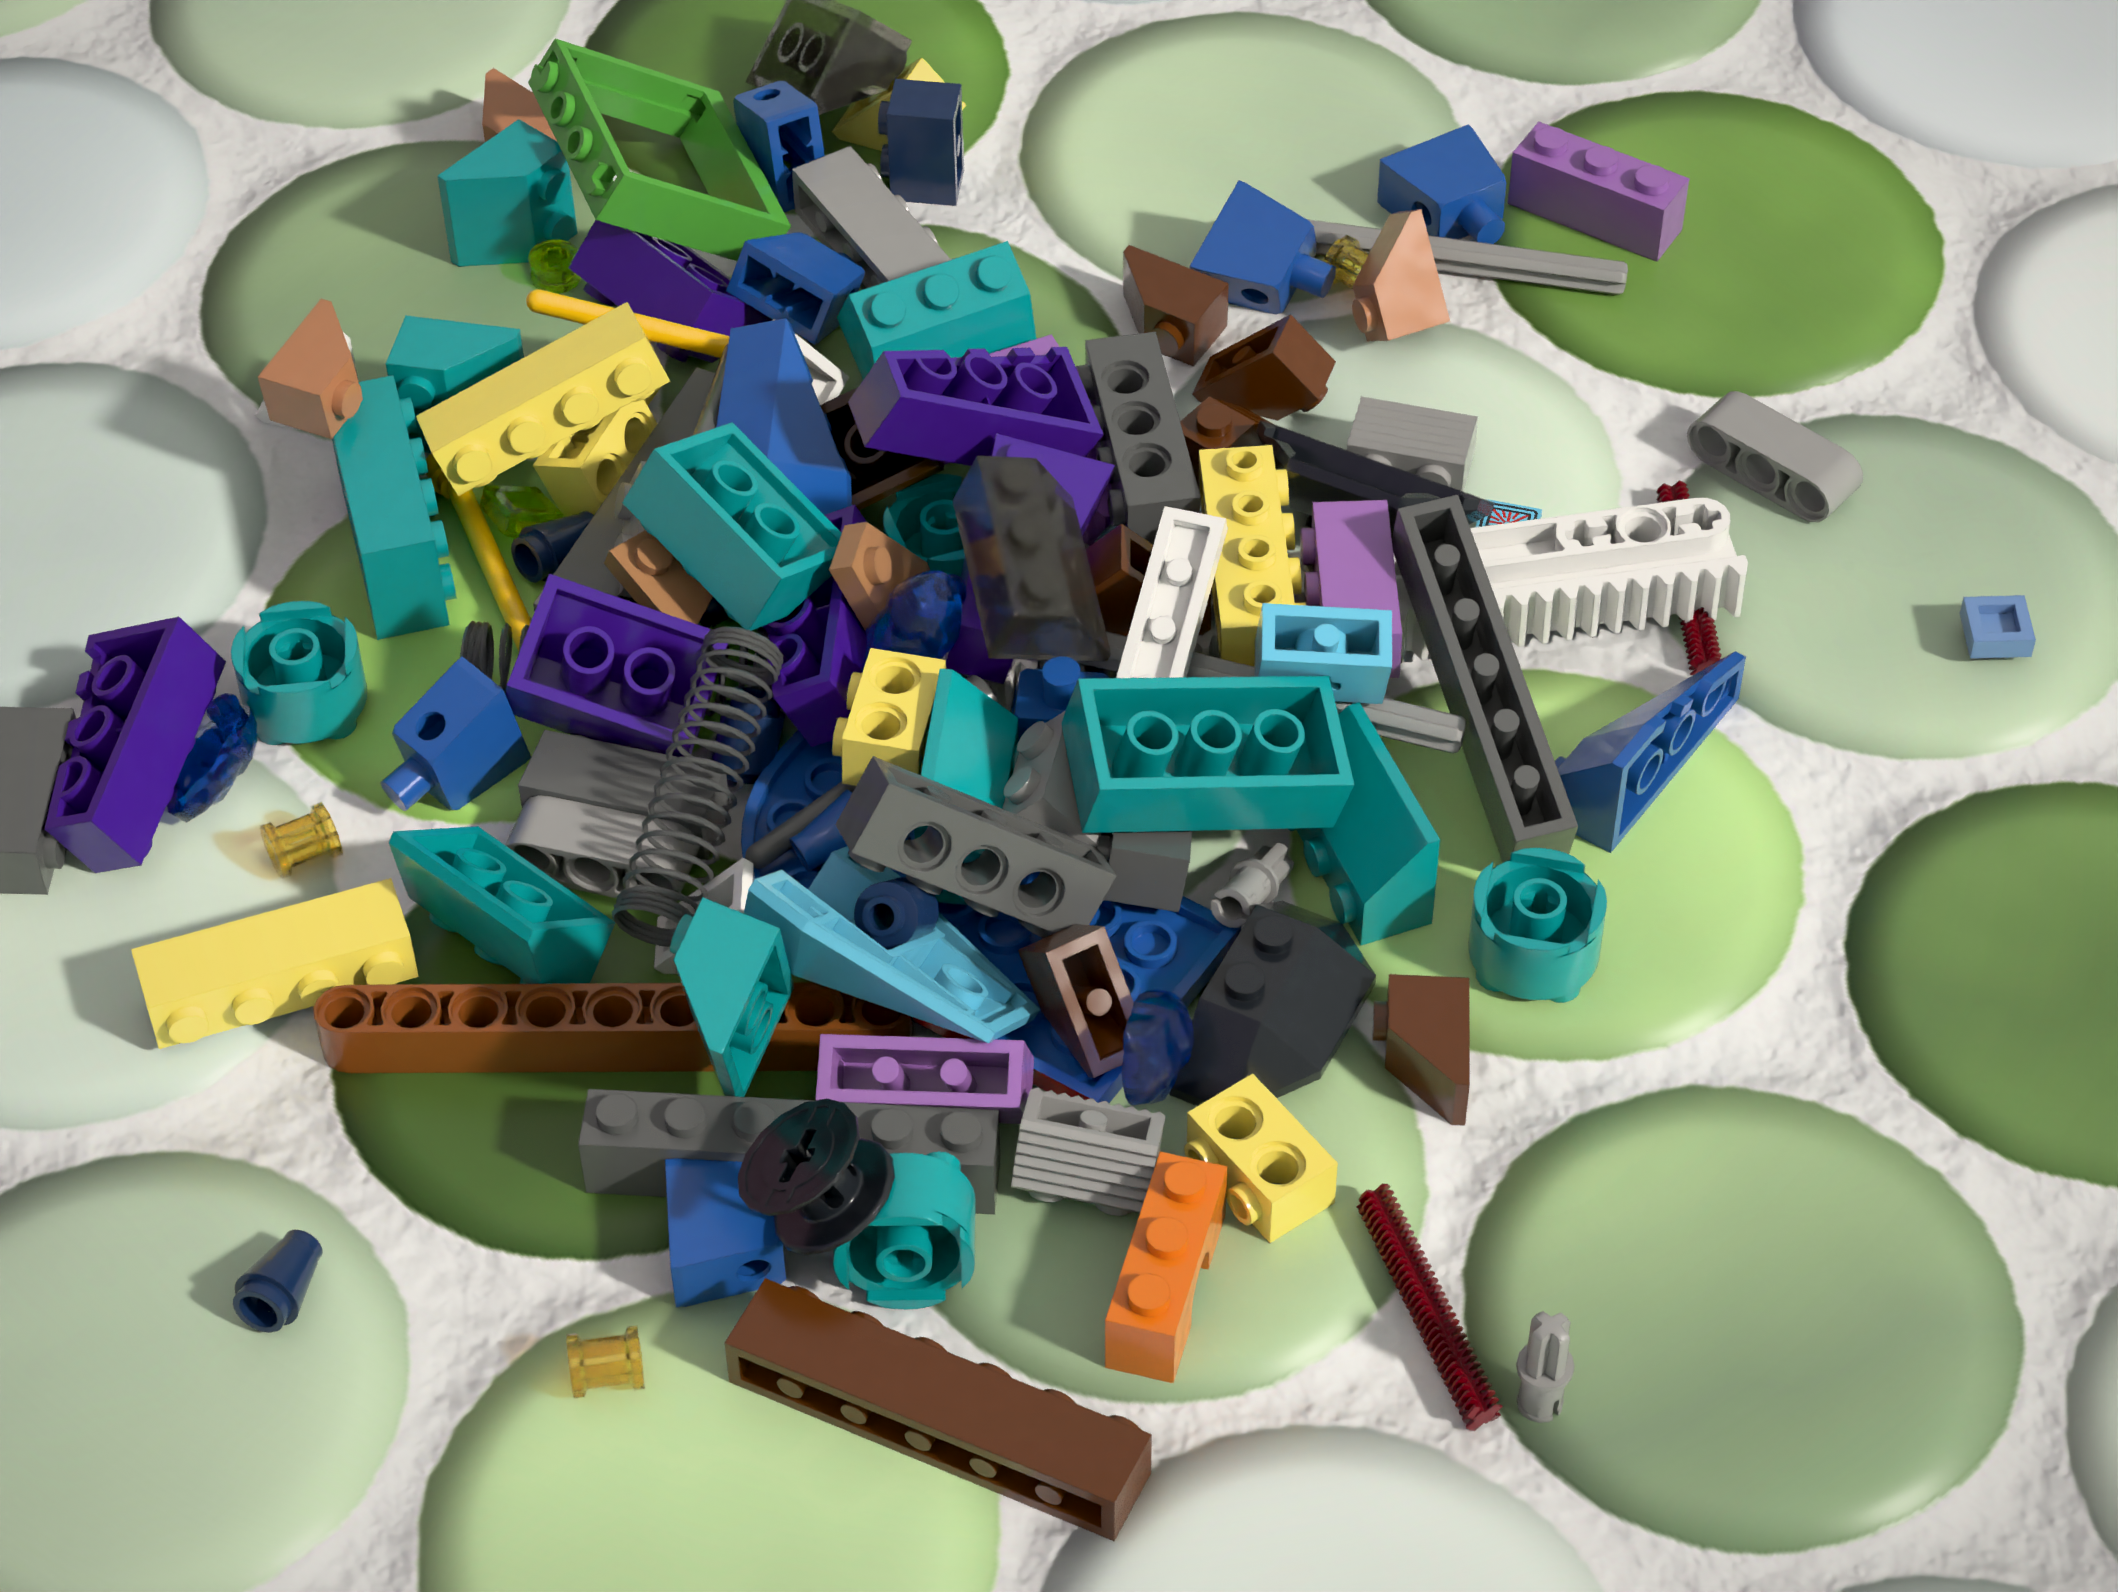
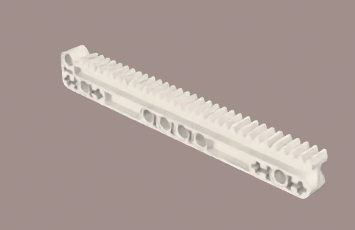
M1690 498L1470 528L1509 637L1517 647L1524 646L1526 634L1532 633L1544 644L1548 643L1550 631L1557 630L1565 640H1572L1574 628L1581 627L1590 637H1595L1599 624H1605L1614 634L1621 632L1622 621L1627 620L1638 631L1644 630L1646 618L1653 617L1661 627H1668L1671 614H1677L1687 623L1693 620L1694 610L1696 611L1701 607L1704 608V612L1709 613L1708 617L1714 620L1717 618L1718 608L1722 607L1733 617H1740L1748 561L1745 555H1736L1729 536L1731 522L1729 511L1724 505L1713 499ZM1301 551L1288 553V558L1299 557L1302 593L1294 595V602L1302 603L1305 602V572H1313V565H1302ZM1394 556L1402 626L1401 663L1404 662L1405 653L1408 650H1413L1421 660H1427L1429 652ZM1069 582L1056 585L1004 684L982 679L992 689L999 704L1009 712L1019 672L1026 668L1042 669L1049 659L1054 658L1041 655L1036 650L1037 633L1044 619L1053 618L1105 631L1092 621L1085 620L1074 609L1069 607ZM1211 593V630L1204 635L1198 636L1194 652L1220 658ZM956 598L920 602L917 610V621L911 628L904 653L945 659ZM1079 664L1081 672L1104 673L1110 678H1116L1117 676L1116 672ZM958 673V674L961 675L963 678H966V677L969 676V675H965V674H962V673Z

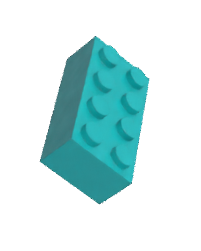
M393 375L360 381L359 385L361 386L363 397L356 414L348 418L332 438V443L377 640L449 626L446 601L457 599L450 564L439 565L438 558L449 556V549L442 520L430 522L429 518L439 514L432 479H419V476L428 473L421 437L409 439L408 435L418 432L411 397L399 399Z
M1329 676L1081 678L1077 680L1061 722L1082 833L1334 828L1355 785Z

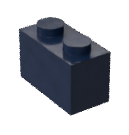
M895 79L890 101H881L879 107L878 132L881 135H887L888 144L883 145L881 152V177L890 178V191L894 195H900L905 202L956 206L964 174L962 84Z

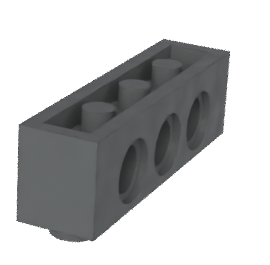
M1156 332L1085 340V365H1078L1076 369L1103 432V436L1099 440L1101 447L1096 449V460L1115 465L1108 482L1111 483L1112 489L1107 490V507L1111 526H1118L1122 523L1154 545L1164 506L1200 513L1201 496Z
M872 756L835 824L849 848V856L863 867L875 872H883L886 867L906 874V878L912 884L934 895H940L943 889L962 896L963 901L967 905L989 917H997L999 912L1017 918L1024 928L1042 938H1046L1075 924L1089 925L1117 877L1100 850L1095 846ZM928 826L927 830L920 837L913 840H905L907 835L915 828ZM978 849H984L979 858L972 862L963 863L968 854ZM1040 872L1032 882L1020 885L1027 875Z

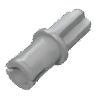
M1278 842L1272 848L1262 846L1251 859H1244L1234 866L1230 872L1229 882L1214 894L1217 898L1211 900V910L1216 920L1227 927L1238 928L1246 923L1257 904L1270 903L1276 898L1279 884L1289 875L1294 867V861L1286 856L1287 846Z
M1542 1311L1531 1319L1528 1344L1519 1352L1516 1368L1521 1379V1386L1517 1396L1518 1410L1530 1421L1538 1423L1552 1421L1553 1412L1559 1416L1564 1403V1387L1571 1381L1574 1372L1573 1357L1568 1351L1571 1322L1561 1312L1551 1317Z

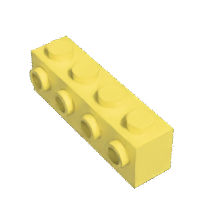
M628 302L420 413L416 418L432 455L457 495L460 496L473 488L489 484L497 475L526 459L541 456L550 446L572 434L596 426L604 417L632 402L648 398L657 388L670 382V379Z
M1272 445L1199 450L1201 513L1226 518L1228 526L1211 588L1219 657L1255 667V638L1262 603L1306 605L1305 602H1294V595L1302 593L1301 566L1299 557L1288 558L1287 550H1295L1293 513H1282L1281 506L1289 505L1287 470L1275 469Z
M391 878L131 949L159 1049L180 1043H191L205 1036L245 1025L259 1024L273 1017L314 1007L317 999L325 991L336 986L397 984L419 977L411 936Z

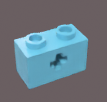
M1262 603L1255 638L1254 677L1329 676L1335 702L1383 704L1392 670V610Z

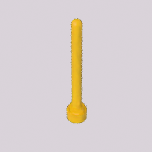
M540 289L532 290L526 298L527 307L532 312L584 325L615 309ZM634 313L649 341L721 358L725 346L729 343V336Z
M431 453L426 459L428 467L426 475L428 479H432L436 493L451 499L504 621L511 626L512 639L519 652L521 631L526 624L530 626V616L473 490L471 489L458 496Z

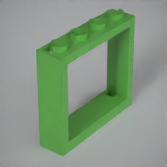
M556 38L539 65H534L528 83L595 220L734 261H738L745 241L787 234L791 228L790 222L719 91ZM601 114L680 138L709 195L629 171Z

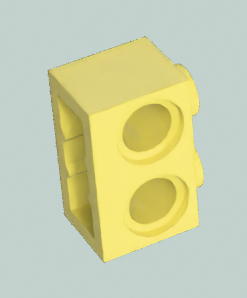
M645 400L632 402L604 417L596 426L587 430H580L550 446L544 454L537 458L533 467L563 517L579 514L583 511L591 512L593 515L596 514L657 425Z
M870 648L863 673L853 672L850 678L847 692V710H851L849 717H839L834 730L832 754L842 757V784L857 786L872 756L921 775L939 670L946 669V660Z
M1253 1073L1187 1112L1185 1156L1227 1166L1226 1198L1230 1209L1241 1223L1247 1226L1252 1224L1269 1243L1335 1203L1337 1161Z

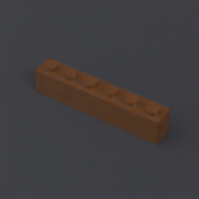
M765 1278L724 1343L730 1383L1112 1541H1115L1151 1474L1152 1434L1142 1431L1131 1420L1118 1415L1105 1416L1076 1404L1068 1395L1058 1390H1041L1011 1378L1006 1371L996 1365L974 1363L947 1352L943 1346L934 1340L926 1337L912 1338L883 1326L879 1320L867 1313L860 1311L848 1312L823 1302L814 1293L803 1287H786Z

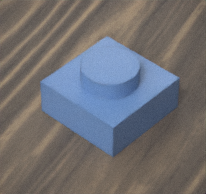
M2025 595L1963 597L1960 618L1970 659L2032 657L2036 639Z

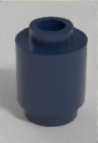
M743 686L734 687L748 692L756 698L766 696V690ZM773 693L770 700L762 703L766 708L767 715L757 721L760 725L761 733L751 738L755 744V751L748 756H744L749 762V769L742 774H738L744 784H755L763 769L772 762L779 748L786 715L780 711L781 707L774 699ZM732 699L726 700L723 703L724 705L740 709L750 716H756L761 713L760 708L756 704L742 703ZM720 716L719 723L734 727L745 734L755 731L751 722ZM720 734L716 735L715 741L728 745L739 752L749 749V744L744 739L729 738ZM712 753L711 760L722 763L731 769L743 767V762L738 757ZM727 775L728 780L737 782L732 775Z
M906 877L875 883L867 887L856 901L854 909L855 925L885 949H893L909 941L926 936L933 931L938 920V902L934 894L916 887Z

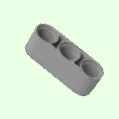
M1730 391L1692 423L1687 431V440L1691 450L1704 463L1810 522L1825 520L1863 482V471L1860 464L1847 450L1739 391Z
M537 795L530 797L524 803L505 845L566 888L617 898L625 890L623 877L631 871L629 859L637 853L636 840L644 834L642 832V822L647 816L551 796ZM657 818L674 831L694 835L681 824ZM653 820L648 824V832L662 830ZM651 836L667 849L681 851L694 857L698 855L700 846L680 841L673 836ZM647 838L642 842V851L655 848ZM664 854L646 855L663 868L673 869L689 875L693 864L685 863ZM641 856L636 860V869L650 867L643 861ZM639 873L650 883L679 893L682 892L686 883L660 873ZM635 875L629 880L630 888L645 886ZM636 891V892H648V893L660 895L659 893H656V892Z

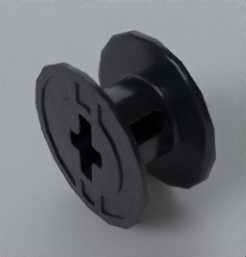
M828 1098L804 1102L775 1119L758 1135L746 1152L738 1174L739 1196L751 1211L774 1216L775 1234L787 1250L803 1255L829 1252L851 1241L876 1218L889 1198L895 1179L893 1157L881 1143L859 1137L858 1118L845 1103ZM807 1151L811 1154V1159L807 1157ZM823 1194L825 1195L826 1203H825V1201L821 1198V1196H822Z

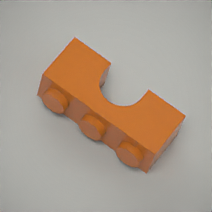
M1160 1151L1105 1319V1368L1174 1384L1191 1329L1192 1304L1200 1268L1209 1270L1226 1215L1227 1166Z

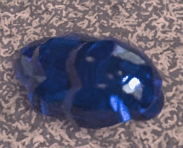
M929 570L907 578L894 587L887 596L885 607L874 617L865 630L867 647L861 672L863 673L870 648L942 659L953 648L959 637L962 604L967 596V587L964 580L954 573L946 574L941 570Z
M221 694L209 703L207 716L211 722L197 732L194 747L187 755L174 786V793L167 805V810L169 814L186 823L207 811L210 806L222 801L234 784L237 776L245 772L254 756L258 739V723L250 707L241 706L239 699L234 694Z
M1153 989L1139 994L1124 1031L1122 1085L1125 1097L1130 1105H1150L1164 1101L1174 1086L1178 1073L1190 1059L1194 1044V1029L1191 1015L1181 998L1171 991Z

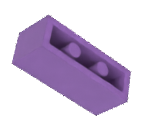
M1538 121L1512 153L1508 204L1657 262L1682 231L1689 178Z
M1387 500L1313 502L1312 528H1301L1300 531L1302 565H1313V572H1305L1304 576L1306 606L1392 610V670L1389 678H1400L1402 626Z
M820 1034L816 1100L828 1098L839 1102L999 1110V1123L1021 1124L1029 1092L1033 1087L1034 1056L1024 1040L994 1039L990 1043H985L977 1039Z

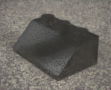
M786 0L745 82L759 88L776 81H785L814 101L818 106V113L821 115L887 91L892 80H895L902 73L906 65V52L912 40L865 13L834 0Z
M976 456L952 501L988 657L994 659L1049 660L1058 656H1066L1077 661H1107L1111 656V650L1073 497L1036 458Z

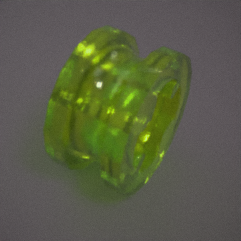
M562 239L546 240L535 245L529 252L528 257L533 286L537 289L557 294L565 293L575 288L581 281V277L571 271L569 266L578 252L576 246Z

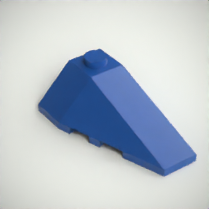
M784 318L731 328L716 427L733 422L824 515L852 506L851 476L844 459L837 450L831 434V425L826 413L819 404L812 386L813 379L791 323Z
M1736 651L1585 737L1567 758L1560 756L1555 760L1578 824L1576 836L1609 853L1616 848L1737 702L1740 695L1746 656Z

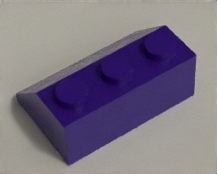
M594 221L569 266L571 271L587 282L583 290L591 297L609 306L614 304L620 306L628 302L633 313L730 336L731 328L773 320L726 292L731 278L691 248L601 221ZM661 343L656 344L665 354L681 362H687L689 356L711 363L720 359Z
M549 574L507 683L506 697L513 714L570 735H582L593 740L666 754V749L674 743L672 741V732L679 725L678 714L685 707L684 696L691 690L690 678L697 672L696 660L701 656L705 635L712 629ZM728 643L712 644L715 650L727 649ZM705 660L702 663V670L710 667ZM719 672L706 673L704 675L715 684ZM701 677L696 680V688L707 685ZM713 690L699 691V694L710 702ZM695 694L690 698V705L701 703ZM696 708L693 711L704 720L707 708ZM689 712L684 716V723L696 721ZM701 726L687 727L690 732L698 737ZM683 729L678 734V741L690 739ZM684 744L681 747L691 754L695 744ZM677 747L672 752V756L685 757L679 752Z

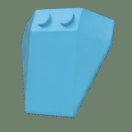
M848 846L833 851L809 889H806L783 870L756 878L748 889L744 914L780 928L792 975L985 1043H990L994 1039L996 1040L1033 1021L1040 1011L1022 991L940 913L938 914L937 923L930 934L893 949H885L856 927L854 909L860 894L867 887L875 883L901 878V876L889 867H886L883 872H875L863 867L849 856Z

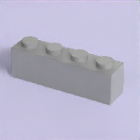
M851 146L792 169L795 212L822 244L835 252L847 254L855 264L863 268L865 275L860 285L862 290L952 260L940 248L931 229L927 226L922 227L910 214L904 199L898 194L894 195L882 182L875 166L871 163L866 164Z

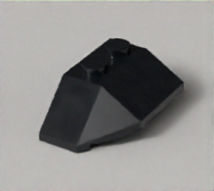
M1260 420L1256 431L1262 446L1272 445L1275 469L1287 470L1289 506L1291 509L1308 514L1305 526L1312 528L1313 502L1387 500L1391 538L1398 508L1458 495L1470 525L1490 515L1495 502Z
M1285 901L1257 904L1199 998L1169 1087V1095L1199 1106L1253 1073L1276 1098H1279L1321 1079L1376 984V974L1343 924Z

